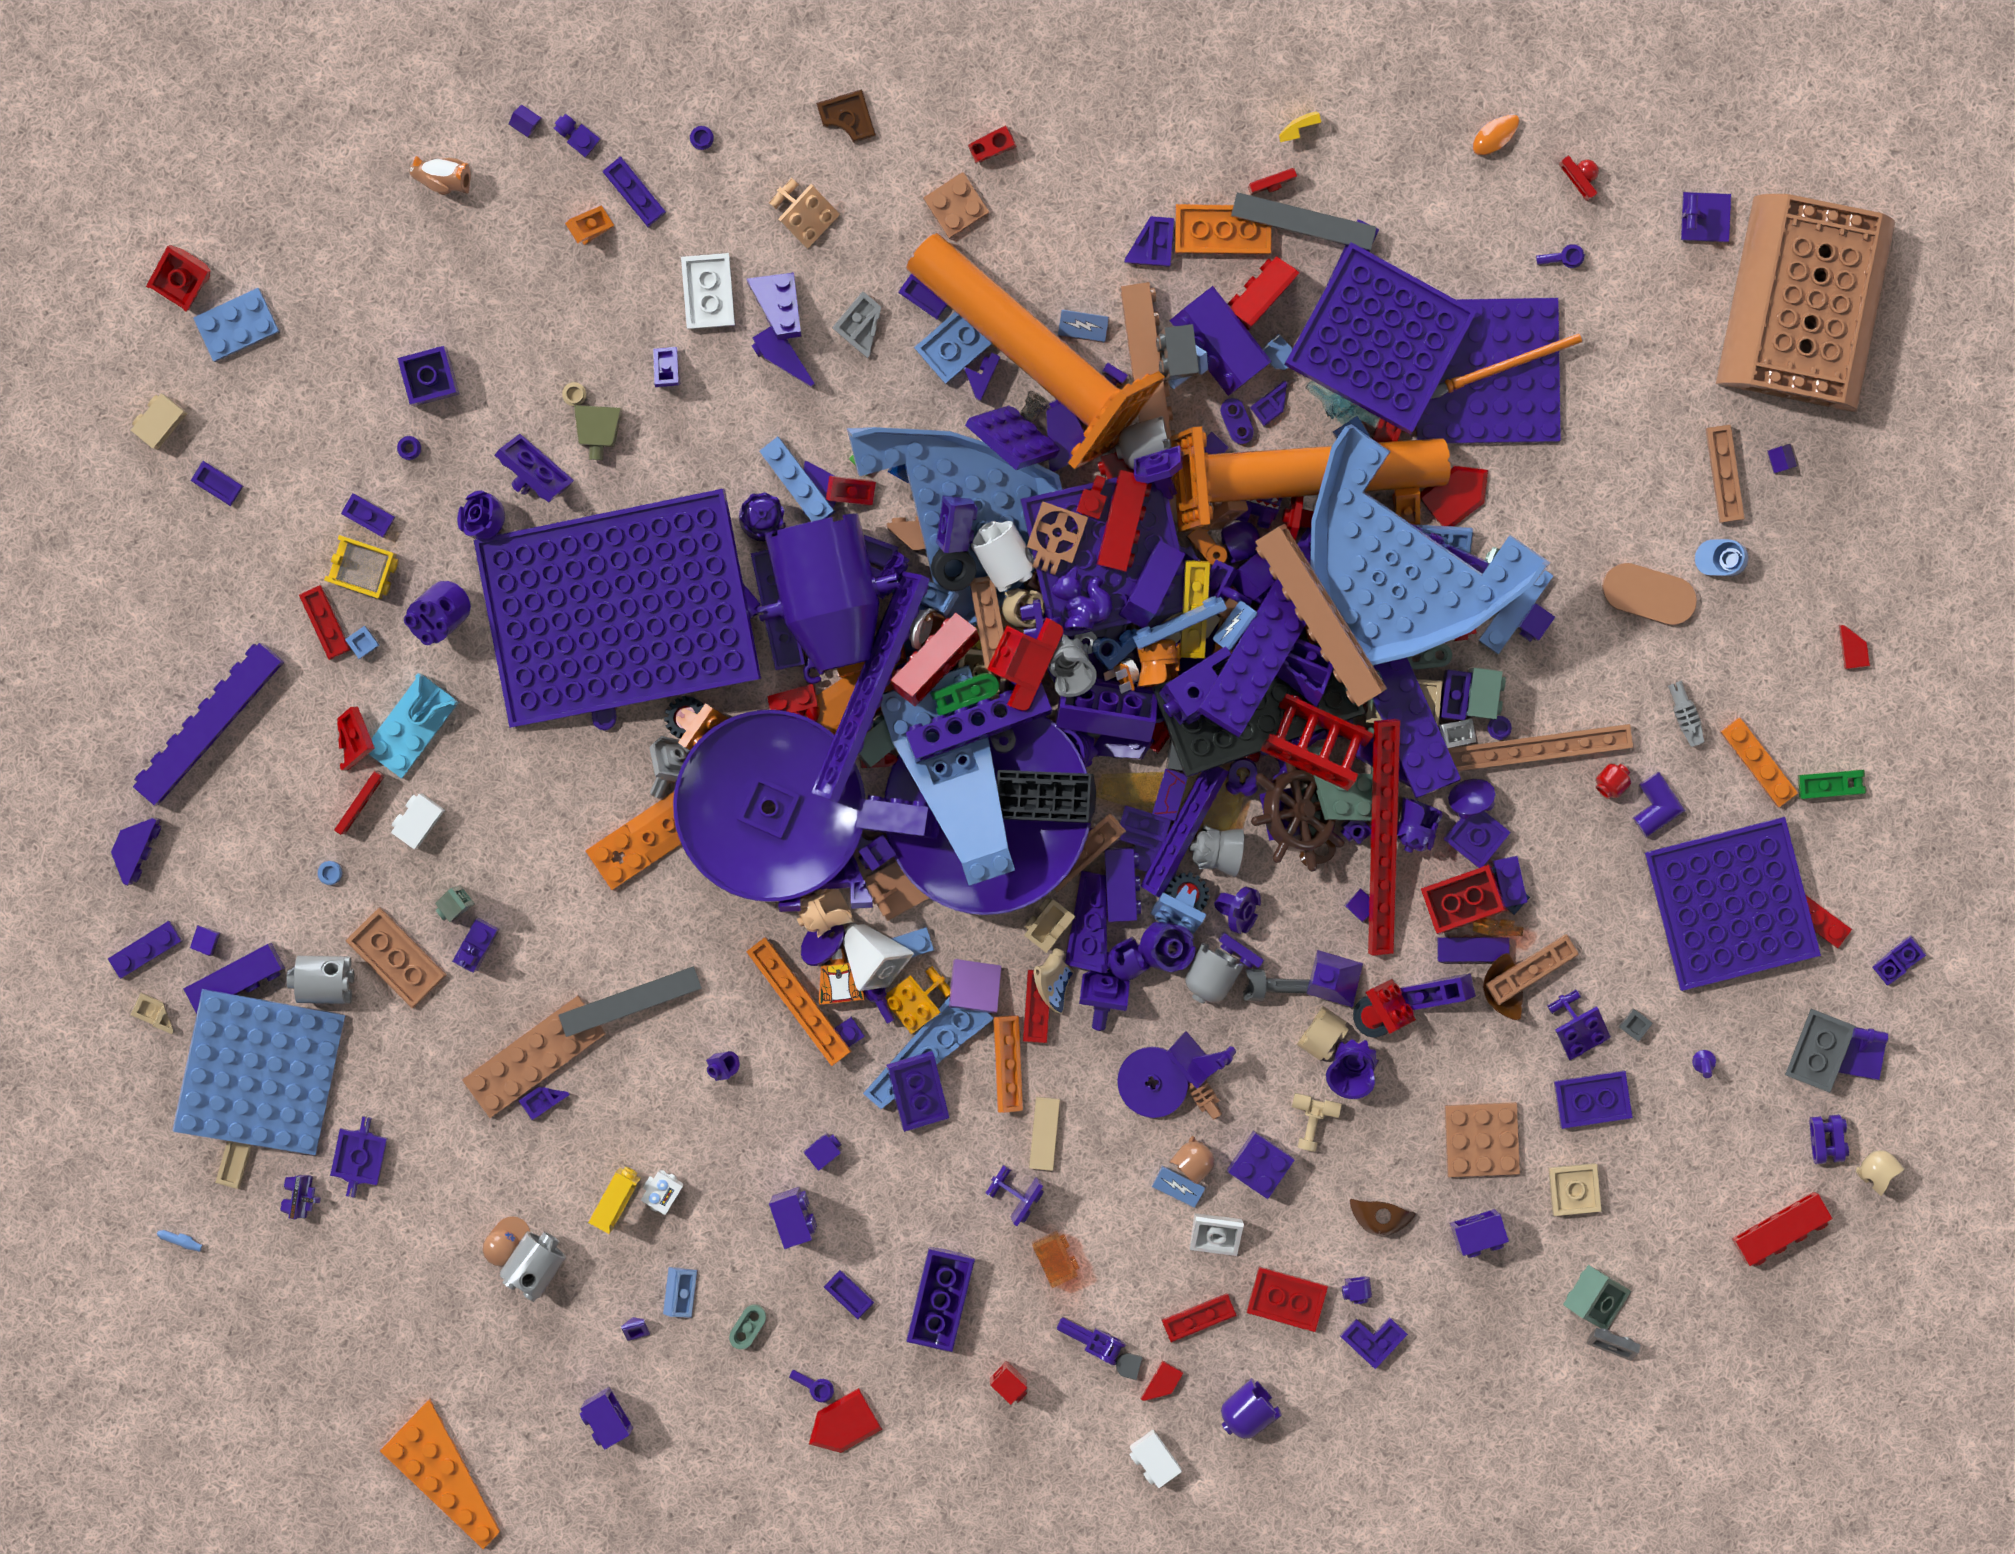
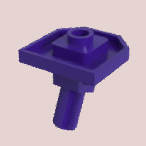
M1181 446L1134 459V476L1136 481L1143 483L1154 482L1157 490L1161 489L1164 497L1173 499V495L1177 494V490L1172 476L1183 468Z
M1090 970L1082 976L1079 1004L1094 1006L1092 1028L1097 1031L1106 1029L1108 1011L1110 1012V1009L1127 1011L1130 981L1117 978L1112 974L1111 970H1107V973Z

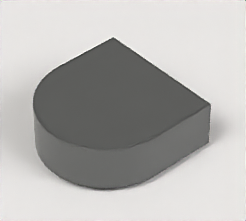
M1132 1353L1121 1354L1116 1361L1118 1373L1125 1378L1137 1380L1142 1356Z

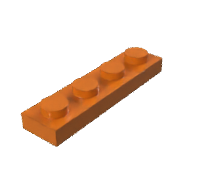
M1740 717L1720 731L1777 807H1781L1798 793Z
M1019 1016L994 1017L998 1112L1023 1111Z

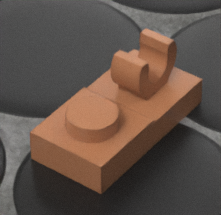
M1246 501L1212 503L1213 519L1210 520L1209 525L1203 526L1202 530H1221L1248 510Z

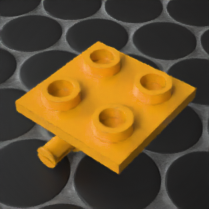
M933 965L925 973L934 983L925 991L922 990L910 975L887 992L885 997L889 1008L911 1034L940 1013L927 994L938 987L945 998L950 995L951 988L944 981L946 978L943 975L940 976Z

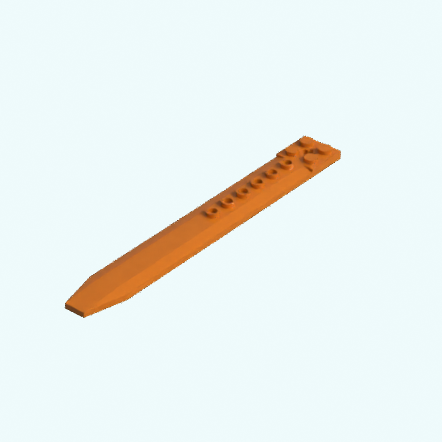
M907 660L899 661L897 664L894 665V668L891 673L892 677L895 673V667H897L900 664L907 663ZM860 673L843 677L817 695L820 708L817 723L834 735ZM891 681L889 685L885 687L884 692L893 690V685ZM881 707L876 709L875 714L881 710ZM674 791L585 850L611 890L681 844L674 821ZM616 850L618 853L623 852L625 854L622 858L624 862L621 864L618 861L614 863L612 860L614 858L613 852Z

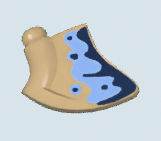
M1055 948L1043 965L1034 968V979L1044 1002L1055 1013L1060 1014L1064 1010L1067 985L1074 971L1064 963L1065 952Z

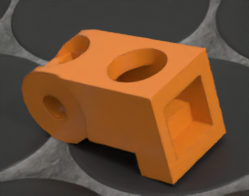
M1202 527L1186 536L1202 557L1210 562V565L1213 566L1216 559L1223 563L1226 561L1227 552L1225 548L1214 542L1207 533L1209 530H1202Z

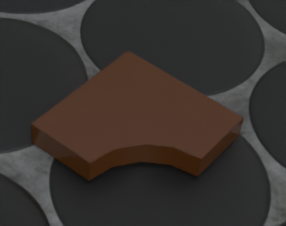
M862 89L816 103L823 127L834 126L841 128L850 136L853 143L876 136Z

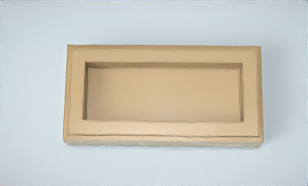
M227 1141L215 1183L240 1189L252 1145Z

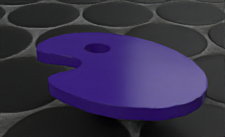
M844 925L831 927L830 930L826 931L819 938L817 937V931H808L801 945L803 961L807 965L818 966L832 958L842 944L845 932ZM831 932H835L832 937H829Z

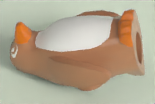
M418 156L414 158L409 170L410 175L427 188L441 195L449 194L451 191L469 193L471 171L468 163H464L456 158L434 159L428 162L422 161Z

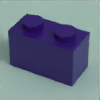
M1455 670L1444 671L1440 718L1465 720L1472 673Z

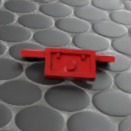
M1049 618L1045 619L1037 639L1006 626L987 670L1016 683L1007 703L1010 707L1023 711L1030 707L1062 637L1063 627Z

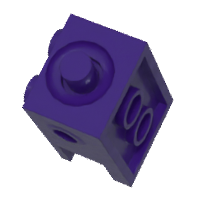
M1226 646L1168 682L1159 692L1166 703L1163 705L1164 710L1169 717L1174 716L1180 725L1185 722L1189 725L1202 715L1198 712V709L1218 677L1214 669L1222 665L1231 655Z

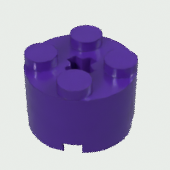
M1154 922L1143 933L1138 946V952L1150 967L1167 972H1175L1185 969L1192 962L1195 955V947L1192 940L1194 938L1192 933L1184 926L1168 922Z

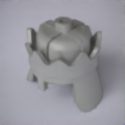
M1063 635L1048 667L1056 677V692L1060 696L1074 697L1087 692L1094 685L1096 670L1088 659L1087 643L1083 645L1079 638L1073 640Z
M1203 825V831L1197 834V837L1189 846V850L1193 851V861L1196 865H1199V869H1218L1225 874L1236 877L1243 856L1244 831L1243 829L1219 831L1218 829Z

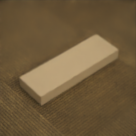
M1036 1097L1030 1169L1053 1171L1060 1099Z

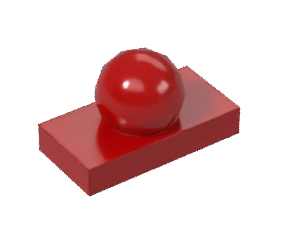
M1568 155L1559 162L1561 169L1585 200L1588 201L1597 194V191L1590 184L1595 181L1599 174V168L1594 161L1586 159L1576 165Z

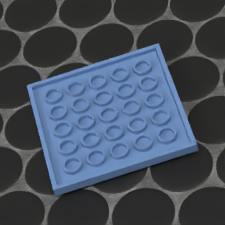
M202 989L172 1131L316 1155L345 1015Z

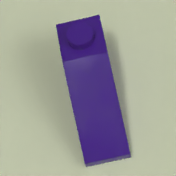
M771 326L752 337L755 343L751 346L758 357L763 355L766 361L811 388L816 386L788 340H778Z
M1471 973L1400 988L1401 995L1405 1002L1411 1006L1412 1010L1463 1002L1476 997Z

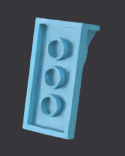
M421 673L415 676V681L371 739L375 749L369 755L401 779L406 775L459 703V701Z

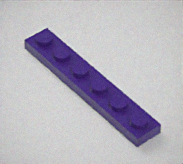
M1218 766L1201 772L1142 881L1141 887L1159 898L1165 892L1229 773L1228 771Z

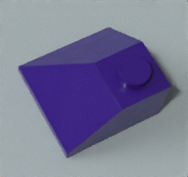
M1317 950L1306 994L1353 1007L1363 963Z

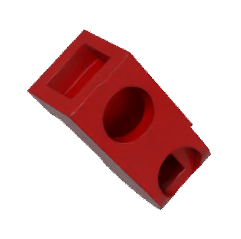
M1006 125L968 145L976 164L1017 147Z

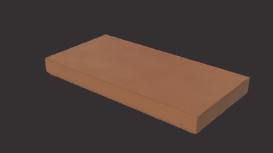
M381 907L345 940L412 1009L447 976Z

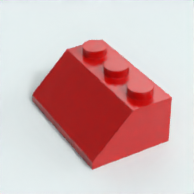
M1277 256L1273 261L1268 258L1259 268L1262 273L1257 278L1252 276L1243 286L1246 288L1245 292L1241 296L1236 294L1228 302L1231 310L1248 331L1299 275L1295 268Z

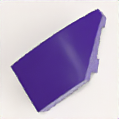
M538 1087L518 1102L532 1121L570 1094L566 1091Z

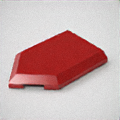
M1454 466L1450 470L1448 484L1425 488L1420 492V500L1441 526L1454 527L1484 504L1488 470Z
M859 1388L817 1412L809 1445L842 1453L882 1430Z

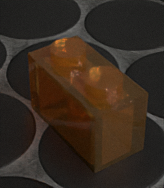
M1057 1230L1032 1242L1033 1249L1052 1288L1078 1276L1076 1270L1080 1269L1075 1256L1070 1257L1066 1250L1070 1245L1064 1234L1060 1235Z

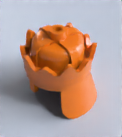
M1162 639L1142 649H1138L1142 665L1138 687H1153L1179 676L1177 671H1181V643H1178L1176 647L1174 640Z

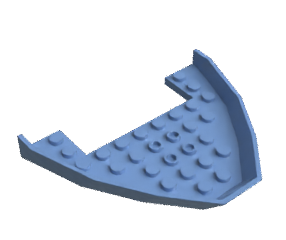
M1350 424L1344 427L1331 447L1312 517L1311 567L1372 665L1414 656L1470 633L1534 585L1550 562L1510 535L1482 574L1365 493V489L1390 454V451Z
M882 427L847 428L859 476L905 464L930 570L932 558L941 549L936 543L943 496L970 498L973 500L978 508L977 518L972 521L971 528L974 530V538L979 529L991 521L999 523L1012 521L1027 546L1029 537L1020 499L1062 490L1058 474L1038 464L1015 470L983 441L958 433ZM969 544L968 552L976 564L975 578L988 576L973 551L971 544ZM954 559L947 562L944 569L946 575L956 577L961 573L963 567L959 560ZM932 575L933 582H934L935 584L939 585V584L937 583V581L935 580V578L933 577V575ZM1018 580L1003 592H999L998 588L995 587L999 608L1007 597L1005 592L1019 588L1023 582ZM968 586L963 590L955 591L959 596L948 616L941 615L947 619L957 613L975 627L977 621L971 588ZM919 605V610L928 609L927 607ZM909 638L904 642L906 660L908 661L910 656L920 649L913 648Z

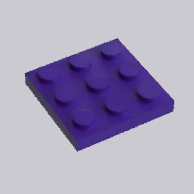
M1010 405L970 417L965 424L968 429L1015 470L1055 458L1060 451L1050 438L1039 432L1033 423L1023 418L1019 411Z

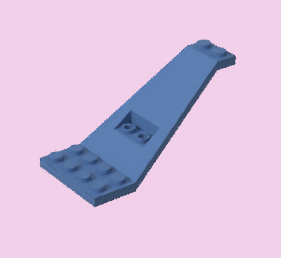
M966 665L949 671L930 692L971 678L972 674L969 666ZM894 689L884 692L880 707L890 738L960 859L968 885L970 886L1014 871L1015 868L1007 846L988 737L915 763L905 732H908L909 727L922 723L924 726L932 723L931 720L933 718L941 716L937 714L936 708L938 706L936 701L932 700L929 692L915 707L895 692ZM951 694L944 696L947 704L953 702ZM977 703L968 705L966 707H968V709H971L973 707H976ZM954 711L944 714L945 717L954 715ZM975 716L971 719V722L975 726H981L985 720L981 716ZM953 724L948 730L952 734H959L962 728L958 724ZM931 732L927 734L926 740L934 743L939 740V735ZM966 756V762L959 763V757ZM941 763L944 765L943 770L936 771L935 767L937 764Z

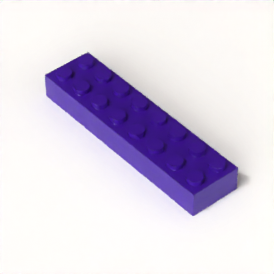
M763 550L750 553L761 605L777 603L780 598L769 551ZM777 617L765 620L775 670L805 665L802 647L786 626L785 619Z

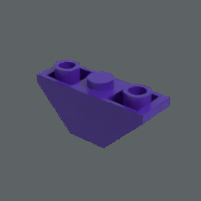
M151 818L120 830L111 854L123 884L129 886L133 882H138L142 874V869L139 868L143 860L147 861L152 851V848L149 847L153 838L156 839L161 831L162 826L159 825L161 819Z

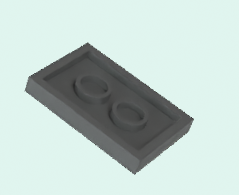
M1811 1008L1785 1075L1831 1093L1851 1042L1853 1029L1856 1026Z

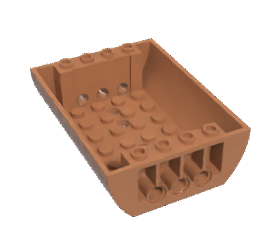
M1762 194L1754 196L1716 384L1857 412L1896 223L1895 220L1883 213L1791 194ZM1826 245L1830 248L1831 255L1829 258L1820 256V246ZM1816 269L1825 271L1826 279L1824 282H1818L1814 278ZM1807 316H1812L1816 319L1817 325L1812 330L1806 328L1804 324ZM1802 340H1808L1811 343L1812 349L1809 353H1803L1800 350L1799 345Z

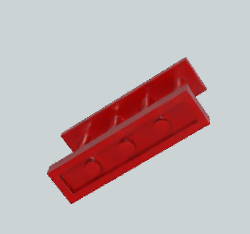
M1286 693L1278 707L1286 711L1277 734H1270L1267 737L1261 751L1348 791L1358 776L1357 773L1351 770L1359 746L1365 747L1372 739L1373 733L1367 731L1363 726L1351 724L1302 701L1298 696ZM1294 715L1308 720L1298 745H1294L1285 739ZM1316 724L1329 730L1320 755L1309 752L1307 749ZM1338 735L1351 740L1341 766L1331 762L1329 759Z

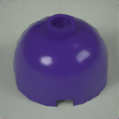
M482 490L474 491L465 498V500H468L465 506H460L458 510V528L465 535L474 539L484 540L497 535L504 524V507L495 496Z

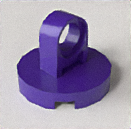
M1245 886L1240 889L1236 896L1221 893L1214 902V906L1221 914L1228 916V925L1231 931L1246 934L1257 920L1258 914L1254 912L1256 905H1261V897L1258 890Z

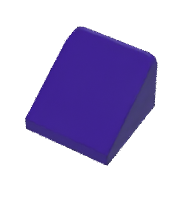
M1360 888L1344 906L1363 922L1369 916V896Z
M197 925L190 948L205 955L213 956L220 932Z

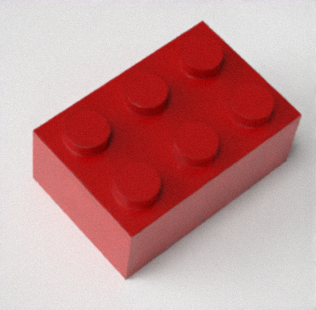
M1490 865L1421 888L1434 929L1438 935L1507 911Z

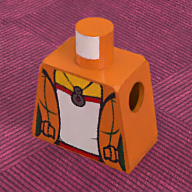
M838 949L830 958L831 964L821 965L819 1005L865 999L863 991H859L856 988L849 962H845L844 949Z

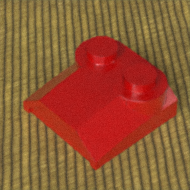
M169 245L166 247L146 287L153 289L183 308L185 312H188L202 286L209 280L211 270L207 264L184 249Z

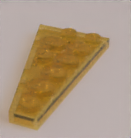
M1237 769L1236 771L1238 776H1240L1239 781L1243 784L1246 781V777L1250 775V770ZM1164 772L1101 774L1096 797L1152 813ZM1201 773L1188 777L1176 818ZM1229 773L1199 828L1203 829V825L1219 831L1235 829L1245 795L1242 792L1233 795L1227 790L1226 783L1229 781Z

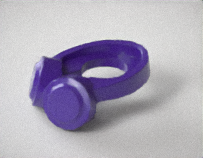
M1248 758L1237 759L1231 764L1229 781L1226 783V788L1231 794L1237 795L1242 792L1245 796H1251L1258 790L1256 785V775L1258 774L1256 764ZM1240 767H1246L1250 770V775L1246 777V781L1243 784L1239 781L1240 776L1236 772Z

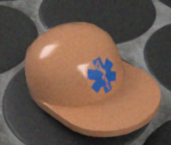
M514 1216L502 1219L483 1243V1254L487 1261L495 1266H504L527 1231L530 1232L527 1223L521 1218Z

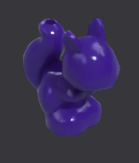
M1072 568L1065 576H1061L1057 580L1051 591L1059 599L1068 601L1066 608L1071 613V617L1065 622L1064 630L1091 631L1093 630V624L1101 623L1110 616L1112 612V599L1105 590L1100 588L1103 584L1101 578L1090 580L1088 584L1090 598L1081 595V583L1078 580V570L1076 568Z

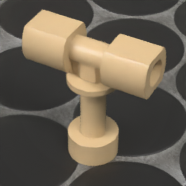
M1295 1093L1292 1108L1305 1110V1115L1309 1116L1305 1137L1299 1138L1297 1148L1316 1152L1318 1142L1314 1141L1318 1119H1323L1324 1115L1339 1118L1342 1104L1329 1100L1321 1102L1311 1099V1096Z

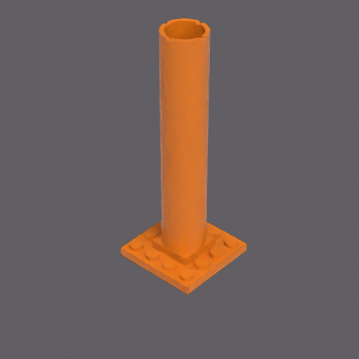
M938 233L929 236L913 253L914 257H911L908 261L906 268L913 276L1088 426L1083 433V436L1086 438L1082 444L1078 443L1071 451L1073 456L1068 464L1074 469L1115 448V445L1119 442L1121 431L1133 423L1165 378L1162 373L1157 371L1151 375L1146 374L1141 380L1139 378L1136 379L1131 385L1128 383L1123 389L1117 388Z
M1202 426L1192 427L1171 436V448L1181 446L1183 468L1174 474V485L1177 490L1175 499L1178 532H1188L1209 525L1210 520L1213 519V509L1209 503L1319 495L1332 446L1208 454L1204 453L1207 437L1206 433L1202 432ZM1442 438L1378 442L1388 449L1390 454L1364 492L1447 485L1451 467L1448 461L1450 454L1446 441Z

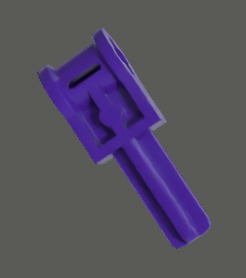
M1064 1317L1060 1319L1056 1328L1058 1331L1085 1344L1086 1352L1114 1366L1117 1363L1116 1358L1121 1348L1126 1346V1343L1098 1328L1091 1332Z

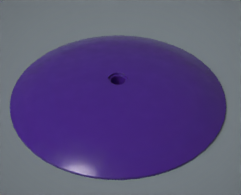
M997 708L994 711V715L998 718H1003L1007 715V711L1004 708ZM1046 716L988 737L996 784L998 770L1088 774L1081 755L1073 742L1061 728H1057L1056 724ZM898 754V761L893 764L888 777L885 798L889 799V802L891 798L903 799L912 802V805L913 801L926 802L900 754ZM966 756L959 757L958 762L961 764L965 763ZM941 763L937 764L935 767L936 771L943 770L944 765ZM1003 819L1007 846L1015 870L970 886L967 883L964 871H962L961 861L941 826L938 839L892 833L886 834L890 846L896 853L894 857L904 874L930 899L945 907L964 913L996 915L1012 912L1033 904L1056 888L1076 864L1086 843L1091 823Z

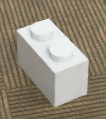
M422 793L418 794V796L413 795L406 804L408 809L403 816L399 814L391 825L394 827L391 833L413 849H418L445 811Z
M1154 1429L1130 1445L1132 1453L1129 1455L1137 1466L1141 1464L1146 1472L1143 1474L1151 1485L1155 1483L1160 1488L1182 1472L1181 1467Z

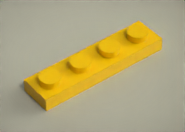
M1185 561L1182 614L1202 606V602L1208 599L1209 561ZM1207 619L1181 630V657L1205 658Z

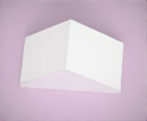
M1472 719L1439 724L1438 726L1447 748L1476 742Z

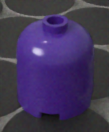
M1253 1378L1232 1394L1223 1403L1221 1408V1416L1224 1420L1222 1426L1229 1435L1234 1433L1242 1439L1254 1437L1282 1416L1279 1407L1273 1408L1269 1402L1272 1398L1271 1395L1258 1381L1255 1382Z

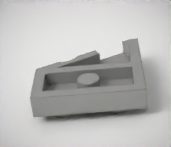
M862 291L834 324L832 329L868 358L881 306Z

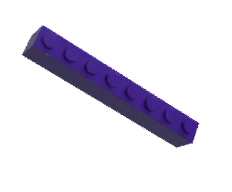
M263 643L253 644L245 652L247 657L242 663L238 661L230 669L229 673L231 675L226 681L222 679L214 687V695L210 699L205 698L197 707L199 712L194 717L191 715L182 724L184 729L178 735L176 733L173 734L166 742L168 747L162 753L160 751L156 753L150 760L152 765L148 770L143 769L135 777L136 783L133 785V788L151 804L157 806L166 798L284 664V661Z

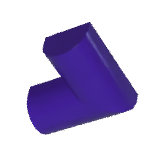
M1659 771L1639 784L1652 805L1635 815L1632 819L1645 838H1647L1685 812V809Z

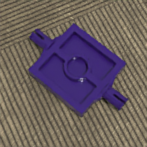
M362 1116L360 1130L353 1131L344 1128L339 1130L330 1176L339 1177L349 1182L345 1195L347 1197L356 1198L358 1184L378 1185L388 1138L369 1132L371 1117Z

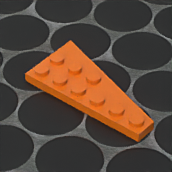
M429 1399L387 1442L380 1452L471 1539L484 1549L497 1536L500 1529L479 1493L477 1485L470 1476L469 1470L453 1440L445 1429L442 1419L436 1412L434 1404Z

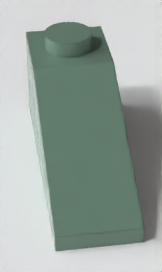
M459 885L450 888L435 903L438 907L436 912L443 921L447 919L449 922H452L475 903L463 887Z

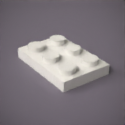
M729 253L681 257L687 330L735 326Z

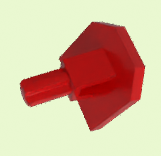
M1304 496L1291 497L1289 508H1285L1282 522H1286V527L1294 540H1296L1299 527L1311 528L1314 511L1302 509Z

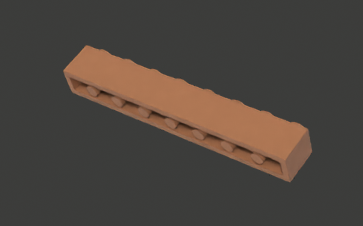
M1283 524L1255 541L1258 545L1256 547L1258 554L1262 559L1266 558L1271 566L1269 567L1270 573L1276 580L1279 579L1281 582L1283 594L1289 601L1292 600L1296 606V615L1301 621H1305L1309 627L1307 631L1314 642L1317 641L1322 648L1320 650L1321 655L1326 662H1330L1334 667L1333 673L1340 683L1343 682L1347 688L1346 694L1353 704L1356 703L1359 707L1386 690L1385 684L1286 525Z

